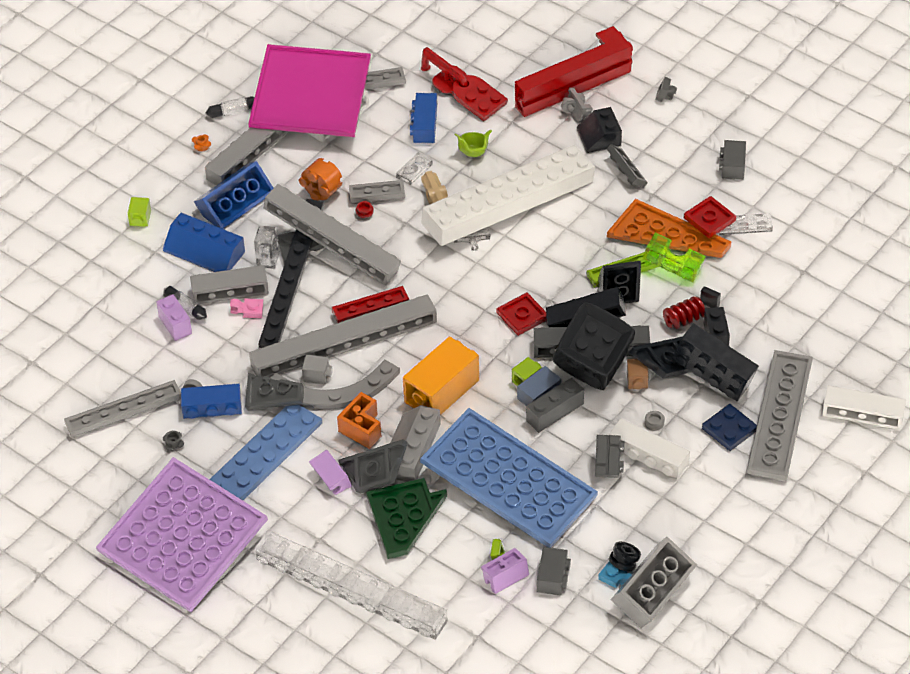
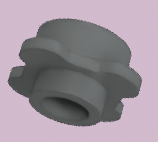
M177 431L167 432L163 436V441L166 443L165 449L172 450L183 447L182 434Z

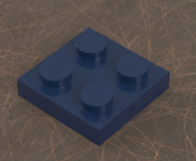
M729 403L702 423V429L727 450L731 451L756 432L757 424Z

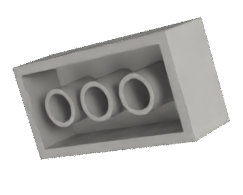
M666 537L654 547L610 600L642 628L652 621L695 569L697 564L670 538Z

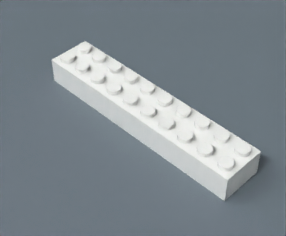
M573 145L422 207L421 224L443 246L593 183L595 166Z

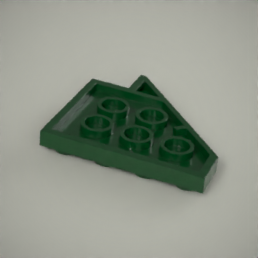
M425 478L366 492L387 559L407 555L446 499L447 489L430 493Z

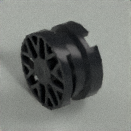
M619 541L615 543L613 551L609 556V561L616 568L631 572L635 570L636 562L639 561L641 552L634 545Z

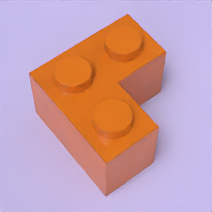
M360 392L337 416L338 432L371 449L382 437L381 422L375 419L378 415L377 400Z

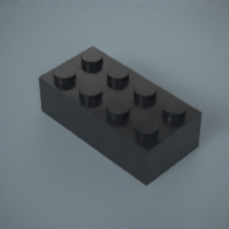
M694 323L681 338L672 358L679 365L684 366L693 372L694 375L702 378L712 387H716L735 401H738L747 390L759 365Z

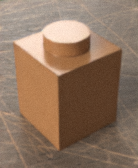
M627 359L628 389H647V366L637 359Z

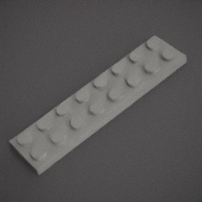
M774 350L747 474L787 481L811 370L812 356Z

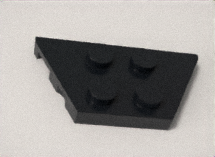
M683 336L632 347L629 352L663 379L691 372L672 359Z

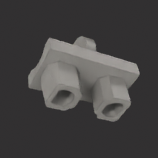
M569 88V95L567 98H563L561 108L564 112H570L576 122H581L583 117H587L592 112L593 108L590 104H584L585 96L583 93H577L574 88Z

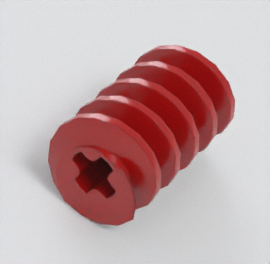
M693 296L689 300L686 299L683 302L670 306V308H665L663 310V318L670 329L672 325L679 329L680 324L686 326V320L690 324L693 323V318L696 321L700 319V316L704 318L705 306L699 297Z

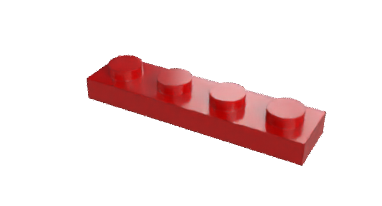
M400 286L333 306L332 313L337 323L396 305L400 302L408 301L409 297L404 287Z

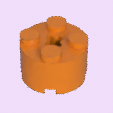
M323 158L315 160L302 172L301 178H299L300 185L306 189L312 200H327L343 183L340 181L342 175L339 169L332 162L323 161Z

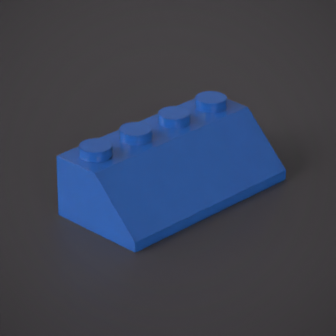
M254 161L245 165L195 200L194 203L206 220L214 226L223 229L262 202L274 187L258 162Z
M180 213L170 225L163 251L213 272L231 270L244 255L245 246L242 236Z

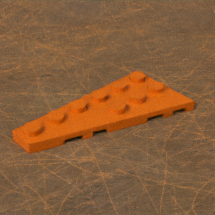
M636 198L607 231L608 238L722 258L731 247V241L716 234L708 238L689 222Z

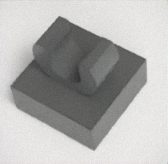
M664 77L658 87L655 100L662 102L664 97L668 100L673 99L677 87L670 85V78Z

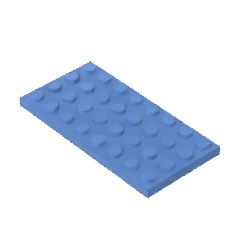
M468 408L420 459V463L549 548L558 541L598 494V491L471 408Z

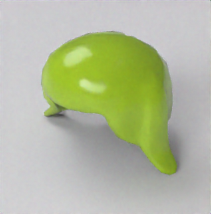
M492 130L487 131L485 134L478 132H468L461 136L454 134L458 138L459 150L468 157L483 155L488 146V139Z

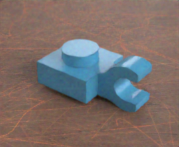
M609 561L598 574V578L602 582L617 588L619 584L623 585L632 574L616 568Z

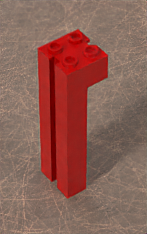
M614 26L597 32L596 37L601 44L598 47L516 80L515 108L523 117H526L563 101V98H567L569 95V88H574L577 93H583L630 73L633 63L631 58L633 46L631 42L627 41L623 34Z

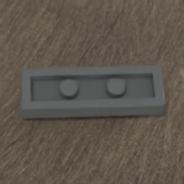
M610 144L607 148L610 158L619 165L618 169L628 177L627 181L633 186L637 185L644 188L648 182L623 149Z

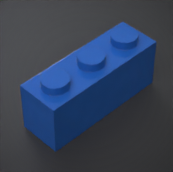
M416 93L415 100H412V111L414 112H411V123L413 125H410V135H413L414 143H435L437 93Z
M240 383L181 388L183 419L242 414Z

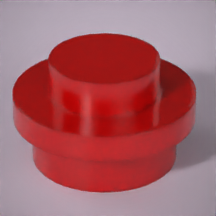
M362 201L358 203L355 212L358 217L368 218L374 213V208L371 203Z

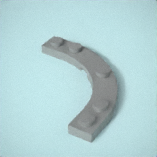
M384 360L367 377L355 384L329 390L304 387L303 404L299 405L313 406L314 409L319 410L345 408L360 392L371 398L377 395L400 374V368ZM278 373L271 377L274 380H288Z

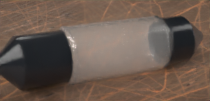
M242 97L209 106L205 114L215 118L252 109L255 97Z
M172 286L164 288L163 296L167 297L174 294L188 315L197 320L207 318L206 309L198 302Z

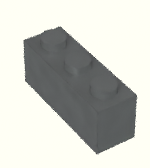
M573 378L568 379L526 406V421L538 433L584 404V388Z

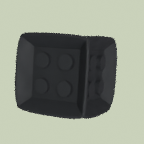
M584 302L562 335L558 347L554 351L553 362L560 369L589 386L605 390L625 358L636 332L629 324L596 305Z

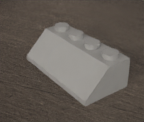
M421 405L403 413L390 442L404 439L408 443L396 480L408 482L418 479L423 467L420 459L431 448L441 425L439 409Z

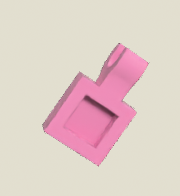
M245 298L243 303L238 299H231L230 313H243V318H262L264 300Z

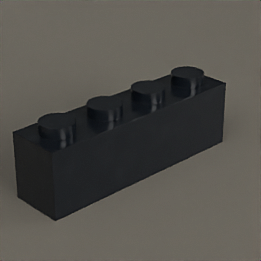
M618 287L546 307L548 327H568L575 313L584 302L596 305L618 318L626 316L624 297Z

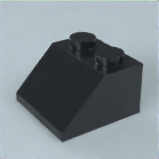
M611 107L594 110L577 126L578 134L587 153L605 150L610 144L617 147L621 146L622 130Z

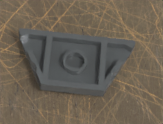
M402 439L339 459L338 462L345 469L355 491L362 494L394 484L408 443Z

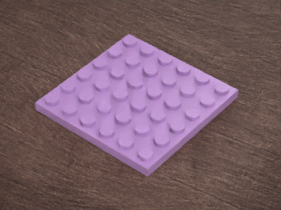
M173 457L96 546V549L189 612H192L267 522L268 518L259 510Z

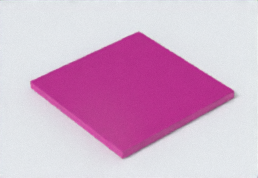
M267 44L248 123L249 128L355 137L371 53Z

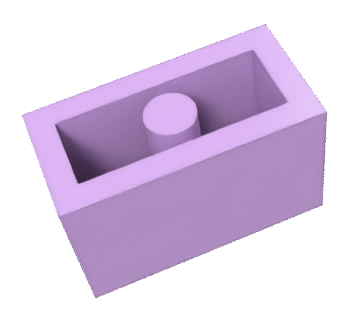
M174 294L156 301L159 318L175 341L192 334L190 318Z

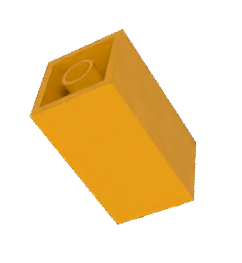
M449 336L403 376L404 402L412 408L423 405L439 409L441 415L479 381V355L474 350L464 346L460 341Z

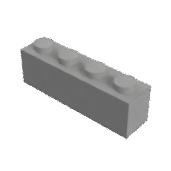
M265 265L190 276L194 305L269 294Z

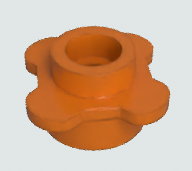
M204 134L193 137L194 149L201 152L206 151L211 146V142L208 140L209 136Z

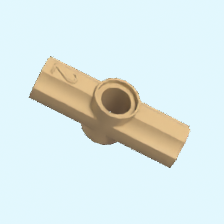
M427 171L421 176L429 205L448 197L446 187L441 185L436 173Z

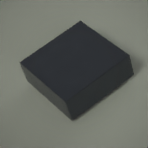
M704 286L700 294L703 304L710 308L720 306L721 293Z

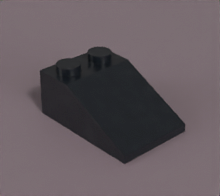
M641 261L602 266L598 276V292L618 287L624 297L625 304L639 302Z

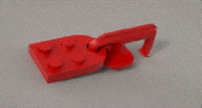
M428 47L423 49L421 70L428 71L431 69L429 61L442 70L433 77V86L442 93H452L457 102L483 122L507 104L508 98L480 77L467 75L462 69L451 65Z

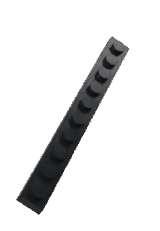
M306 199L308 203L323 211V201ZM297 229L258 343L259 348H264L281 341L313 243V239Z

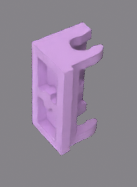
M325 450L309 461L329 490H333L334 495L352 486L347 474L328 450Z
M516 548L481 566L485 583L491 584V589L495 594L529 575L527 559Z

